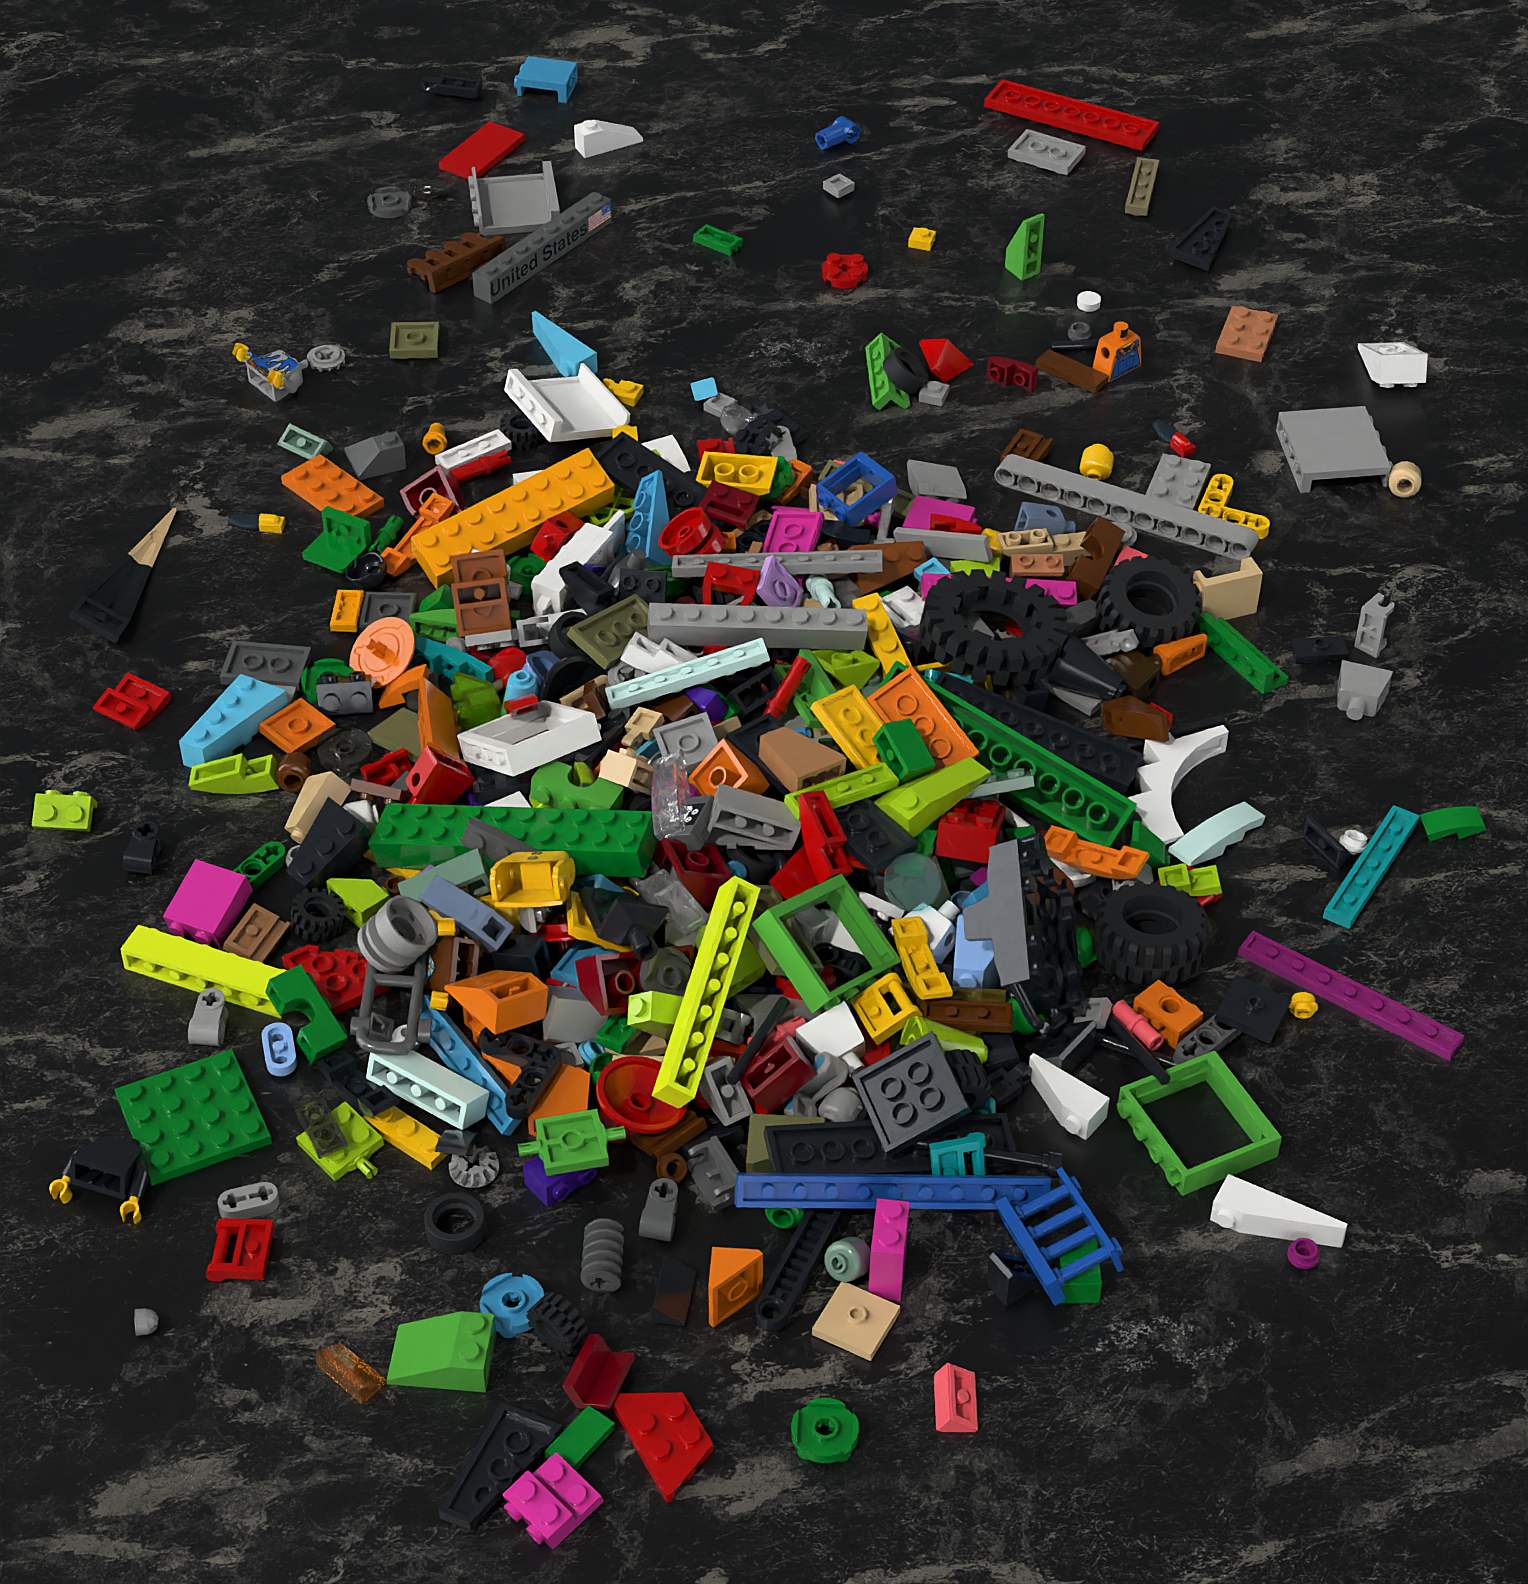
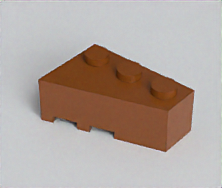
M923 541L854 545L848 548L846 551L882 550L883 572L873 574L853 572L846 574L845 582L849 604L854 599L873 594L887 586L913 576L914 569L927 562Z

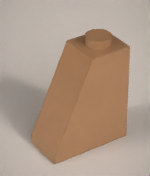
M785 726L760 736L759 758L791 793L845 775L847 758L843 754Z

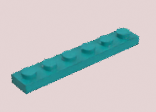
M1395 805L1392 806L1325 908L1324 919L1348 929L1351 928L1418 824L1419 815Z

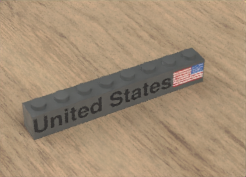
M592 192L472 273L474 296L490 304L494 303L612 222L611 199Z

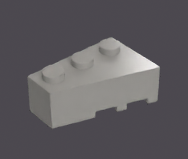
M719 783L713 797L714 802L707 828L709 835L705 843L727 845V849H736V845L755 846V849L792 850L801 829V822L796 819L784 802Z

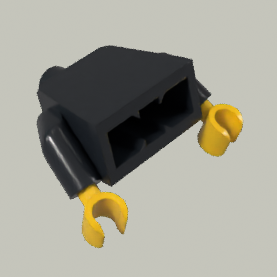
M102 1136L89 1145L76 1148L61 1173L63 1175L62 1179L55 1180L50 1184L49 1189L52 1197L56 1199L60 1193L62 1203H68L73 1195L69 1184L123 1200L128 1196L130 1197L129 1201L124 1202L120 1207L123 1222H125L126 1215L129 1212H134V1223H139L142 1215L138 1202L143 1200L149 1178L146 1160L143 1159L142 1147L139 1146V1142L134 1138L129 1137L122 1141Z

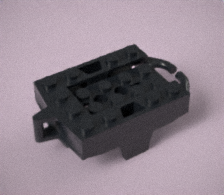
M1042 832L989 847L987 869L989 895L964 908L963 920L966 940L969 942L993 940L994 961L1000 977L1001 987L1009 991L1011 997L1017 1001L1027 1022L1042 1034L1053 1036L1060 1031L1067 1020L1084 1016L1085 994L1081 988L1080 980L1083 970L1078 960L1075 930L1077 912L1073 906L1072 895L1075 892L1074 884L1048 857L1044 835ZM1043 1014L1048 1017V1023L1044 1022L1038 1015Z

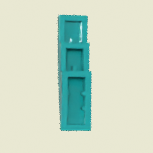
M415 636V650L412 660L422 665L427 664V667L435 671L438 676L444 674L460 686L470 681L482 690L494 683L493 668L484 662L449 645Z

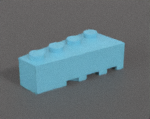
M240 674L180 739L179 744L183 765L192 768L195 765L230 757L233 755L232 750L238 746H246L252 741V736L259 732V723L288 706L286 690Z

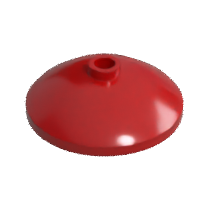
M626 1056L610 1062L600 1073L596 1085L597 1099L609 1118L620 1126L624 1125V1128L639 1133L655 1134L675 1127L682 1120L688 1103L678 1109L652 1096L662 1063L643 1056Z

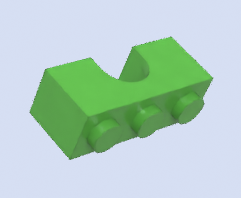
M557 760L540 765L531 778L530 798L554 808L621 810L623 805L624 786L598 777L591 786L577 787L571 784L573 767Z

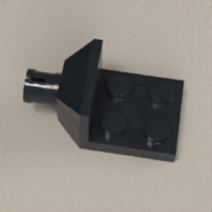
M583 886L579 897L597 938L618 945L632 947L634 955L638 960L642 957L643 961H646L657 954L658 947L653 938L669 912L668 906L639 902L634 894L628 892H616L599 887Z

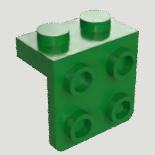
M326 506L321 511L324 531L302 552L303 559L335 572L345 573L346 568L351 567L355 563V558L361 557L372 546L370 522Z

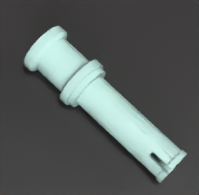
M810 574L806 579V587L811 593L812 598L819 601L823 608H841L840 602L833 594L834 588L825 574Z

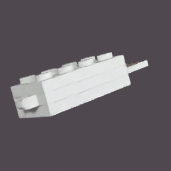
M618 510L603 528L586 523L579 531L575 532L573 538L566 545L562 546L559 553L553 560L547 563L542 572L533 578L531 589L533 590L532 608L534 610V617L570 611L576 607L578 603L563 582L559 569L575 561L582 565L597 564L609 566L615 559L614 554L617 552L619 544H624L625 513ZM593 572V573H595L596 575H601V574H602V573H599V572Z

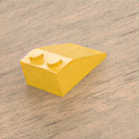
M704 452L696 481L709 488L711 481L714 480L761 496L770 493L778 464V457Z

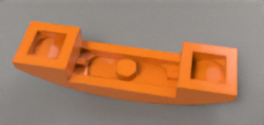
M435 492L432 493L419 509L421 517L394 549L387 547L381 554L387 563V575L394 578L417 562L411 550V537L448 519L455 505L453 501Z
M1053 825L1044 836L1048 856L1080 871L1105 878H1136L1150 856L1148 852L1128 846H1123L1121 850H1116L1078 839L1076 832Z

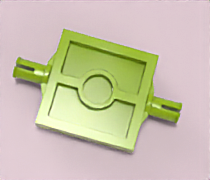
M346 1101L325 1116L317 1111L314 1106H309V1109L307 1108L304 1111V1116L313 1125L296 1137L297 1143L334 1181H337L347 1172L358 1168L368 1179L373 1178L372 1174L373 1176L377 1174L378 1169L368 1160L375 1151L385 1145L383 1137Z

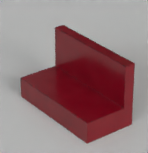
M589 1334L562 1387L576 1408H586L589 1405L594 1409L609 1410L636 1356L633 1352H611L600 1334Z

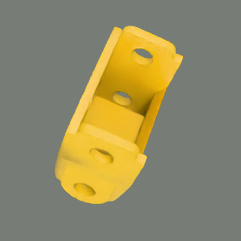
M565 851L515 852L496 862L490 869L492 900L495 902V906L562 905L568 898L570 888L575 880L574 861L572 858H569L568 853Z

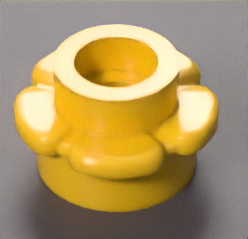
M1299 992L1291 997L1290 1012L1297 1018H1310L1318 1010L1315 997L1310 993Z

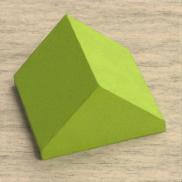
M820 649L811 651L829 680L837 682L845 688L854 684L860 691L880 666L878 659L862 650Z

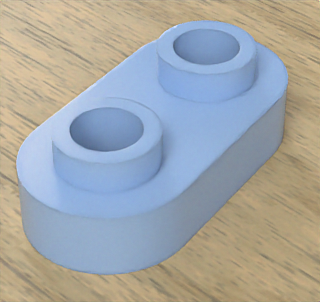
M280 1022L266 1026L262 1031V1042L267 1070L275 1076H286L297 1067L292 1030L287 1024Z

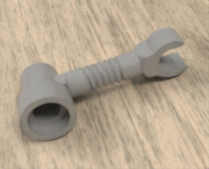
M893 498L881 506L877 539H870L869 544L896 543L895 538H887L891 515L895 508V500Z

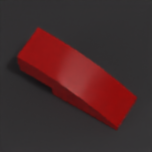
M824 790L801 793L799 795L801 830L808 860L817 884L823 883L839 874H842L846 879L853 872L841 847L847 841V838Z

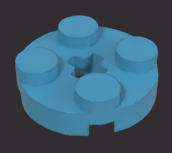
M512 1273L501 1274L491 1279L484 1286L480 1299V1313L494 1314L496 1331L505 1338L515 1337L518 1333H523L533 1328L529 1326L528 1322L530 1320L527 1319L526 1315L528 1314L527 1311L544 1296L543 1288L531 1276L523 1274L522 1278L512 1277ZM519 1300L520 1302L518 1306L510 1308L507 1307L506 1301L516 1302Z

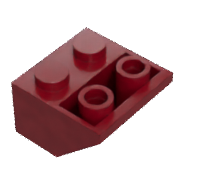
M787 1031L750 1063L740 1081L751 1098L771 1113L811 1080L817 1072Z

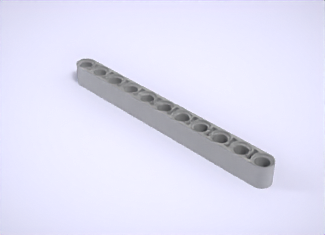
M1007 455L994 473L996 481L1005 487L1090 514L1100 515L1103 518L1122 522L1131 527L1242 561L1244 558H1249L1259 541L1257 533L1251 528L1018 455Z

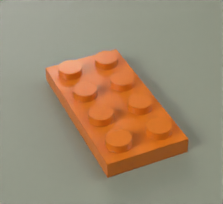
M321 454L281 476L283 485L320 511L329 506L364 519L384 507V498Z
M912 665L866 698L867 702L884 723L912 719L936 764L931 772L968 757L975 759L980 755L977 748Z

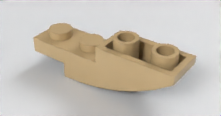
M1046 528L997 533V540L1001 549L1009 557H1011V554H1063L1064 566H1070L1075 561V558L1081 554L1085 557L1092 556L1089 551L1080 546L1086 531L1051 536Z

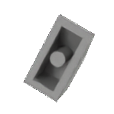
M717 1056L706 1061L698 1087L703 1098L723 1125L728 1126L753 1114V1111L740 1080L736 1085H731L726 1080L727 1075L734 1066L730 1056Z

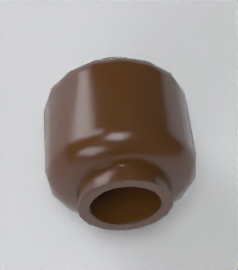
M291 752L284 755L279 761L276 771L278 785L290 793L301 792L308 776H313V763L303 753Z

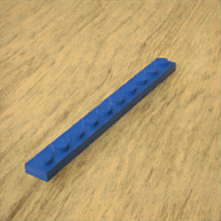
M736 1173L734 1204L736 1207L876 1209L878 1198L910 1202L909 1209H997L994 1202L1005 1196L1012 1207L1016 1205L1021 1207L1050 1192L1051 1178L1048 1176Z

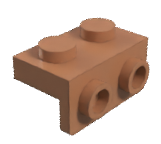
M1011 554L1009 578H1013L1016 575L1024 579L1061 581L1064 575L1063 554Z

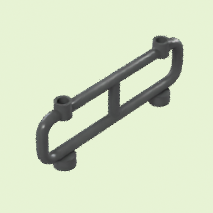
M429 949L416 959L414 976L378 974V970L367 962L359 1017L352 1016L350 1035H356L357 1044L363 1050L377 1054L398 1055L409 1052L415 1047L416 1043L430 1044L432 1019H420ZM376 985L412 988L404 1041L382 1042L368 1038Z

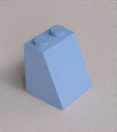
M958 915L952 982L953 994L951 1000L986 1002L1000 983V977L994 961L993 940L971 942L966 940L963 915Z

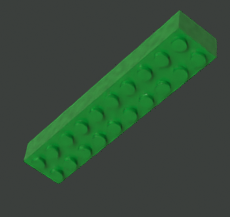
M896 660L878 689L909 667ZM919 674L980 752V755L974 760L988 769L991 774L995 773L997 777L1008 775L1007 771L1023 768L1025 772L1028 771L1033 775L1035 787L998 794L1051 826L1076 832L1078 839L1109 848L1114 847L1136 812L1137 804Z
M387 803L368 844L378 867L425 869L430 864L436 867L472 851L461 845L460 842L467 824L473 816L537 850L567 852L569 858H572L574 861L575 869H577L575 875L592 876L601 874L603 876L645 878L661 836L653 811ZM483 856L490 868L496 864L495 861Z

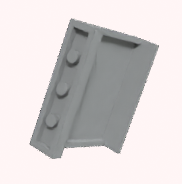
M542 161L543 173L478 179L476 178L475 167H472V176H468L474 226L479 227V231L483 236L534 232L560 214L551 161Z
M1365 406L1279 412L1276 433L1300 493L1310 492L1312 480L1379 475L1383 486H1388L1393 464L1391 461H1388L1386 448L1382 446L1379 432L1375 430L1373 418L1368 414Z

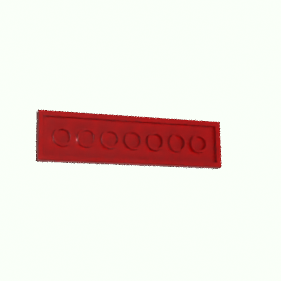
M1004 79L984 99V107L994 111H1001L1015 117L1030 119L1033 122L1048 124L1054 128L1066 129L1072 133L1084 134L1093 139H1102L1112 144L1127 146L1133 150L1143 151L1159 130L1160 122Z

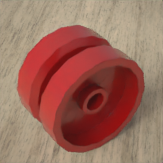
M700 507L689 508L675 516L662 530L658 539V545L669 557H672V561L673 555L719 554L725 543V535L714 523H711L710 517Z

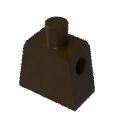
M1132 649L1105 660L1125 678L1123 684L1127 685L1122 697L1131 695L1143 702L1159 685L1160 667H1162L1163 661L1156 653L1146 657L1136 649Z

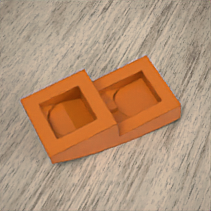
M427 664L404 672L395 681L387 685L382 690L379 701L380 709L405 703L408 692L419 689V677L429 679L430 671Z

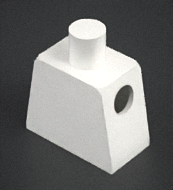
M949 900L938 911L927 903H921L903 917H921L928 933L927 944L935 962L941 964L956 943L957 930L951 921L960 913L958 907ZM891 927L887 932L889 933V935L895 943L894 934Z
M845 1001L796 1029V1043L813 1061L817 1054L826 1051L847 1063L850 1078L865 1069L864 1064L859 1059L865 1054V1040Z

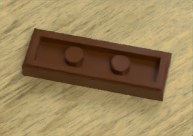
M1050 349L1035 362L1036 368L1094 394L1108 383L1109 375Z
M921 999L922 1017L960 1031L1012 1033L1013 1003Z

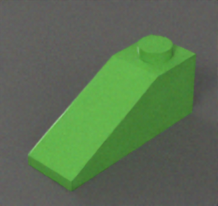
M1042 213L1024 220L1006 248L1005 268L1020 280L1040 273L1045 215Z

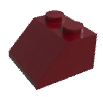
M663 838L661 844L694 903L703 907L713 906L719 888L733 877L716 845L704 843L701 850L688 852L685 843L677 839Z

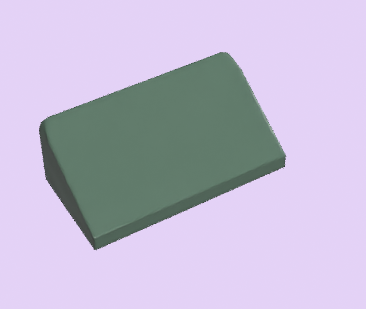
M290 423L277 443L278 446L308 460L319 454L326 456L333 450V447L326 440Z

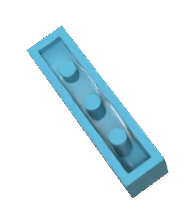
M532 312L533 333L564 377L578 376L581 363H584L594 374L598 372L597 352L538 312Z

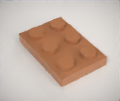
M1232 306L1217 342L1215 353L1262 362L1277 324L1278 315L1267 311L1247 309L1242 306Z

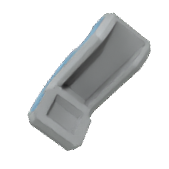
M826 1051L817 1054L812 1065L817 1074L783 1102L784 1114L817 1117L815 1104L845 1082L849 1072L847 1063Z

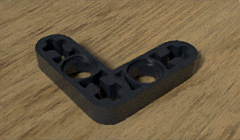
M485 1027L479 1034L481 1051L488 1056L523 1068L505 1096V1107L507 1115L512 1119H525L533 1113L562 1067L561 1051L554 1045L512 1030L494 1034ZM523 1046L528 1048V1051L524 1054H515L513 1049ZM530 1078H538L542 1081L537 1086H529L525 1083ZM523 1094H524V1104H523V1103H520V1102L522 1101V1099H523Z

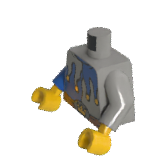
M241 343L235 344L232 354L236 356L238 361L246 363L249 382L273 401L277 402L287 394L295 393L299 386L302 385V370L308 367V362L304 355L300 354L292 358L284 351L278 350L258 356L248 352L249 348Z

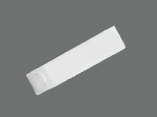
M1230 1174L1226 1177L1213 1201L1210 1218L1211 1221L1218 1223L1220 1226L1230 1228L1239 1233L1293 1241L1299 1238H1308L1316 1244L1340 1248L1343 1245L1348 1225L1345 1222Z

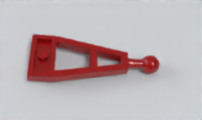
M708 561L703 580V604L711 605V590L742 595L744 598L740 606H751L755 599L760 571ZM703 646V654L710 655L728 649L729 646ZM718 678L712 679L708 683L713 684Z

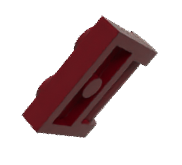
M712 480L698 507L709 517L735 525L737 529L745 531L757 508L760 496Z

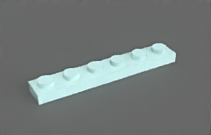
M759 638L607 687L605 691L611 711L617 708L624 709L637 703L652 701L668 693L680 692L684 688L696 684H705L712 679L724 675H732L749 667L760 666L762 663L770 661L763 638Z

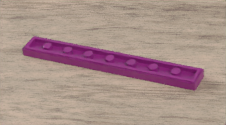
M1255 931L1251 932L1238 949L1239 956L1448 1061L1451 1060L1463 1043L1465 1035Z

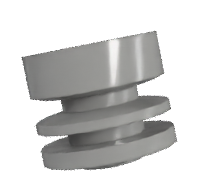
M397 895L389 899L379 909L377 914L373 915L369 921L362 925L358 931L357 942L361 953L372 966L386 974L398 975L407 970L419 956L423 955L435 943L437 939V926L429 911L417 900L408 896Z

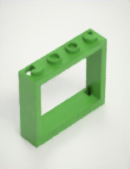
M842 874L767 909L752 923V926L812 1014L822 1008L825 1011L830 1010L841 1003V998L845 1002L859 993L858 989L863 991L877 982L876 979L879 980L885 975L892 973L891 969L902 961ZM824 901H827L873 968L830 992L782 923Z
M1215 1050L1166 1069L1165 1071L1170 1075V1081L1166 1085H1161L1151 1075L1120 1087L1117 1110L1120 1116L1129 1122L1136 1138L1139 1141H1143L1149 1150L1152 1160L1155 1163H1159L1165 1172L1168 1182L1172 1186L1175 1185L1182 1196L1225 1179L1228 1174H1237L1278 1157L1282 1137ZM1206 1080L1253 1143L1187 1170L1141 1106Z

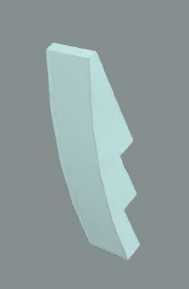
M1242 802L1214 815L1189 831L1170 846L1168 852L1188 866L1221 856L1227 845L1241 841L1247 830L1262 826L1266 816L1246 802Z

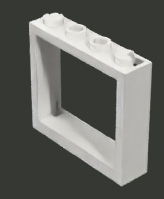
M546 700L538 703V710L513 718L508 714L457 735L466 762L510 776H516L602 740L600 735L601 724L597 723L594 713Z

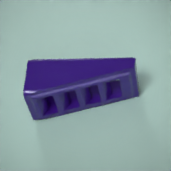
M697 685L681 690L695 704L700 713L707 712L710 721H721L728 712V708L716 692Z

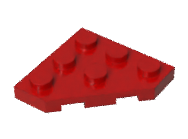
M306 945L282 956L283 965L287 970L301 964L305 972H309L313 976L316 989L321 997L327 998L334 1016L361 1004L368 961L365 957H360L359 952L336 949L334 953L321 951L319 946ZM378 970V974H386ZM376 985L374 997L394 987Z

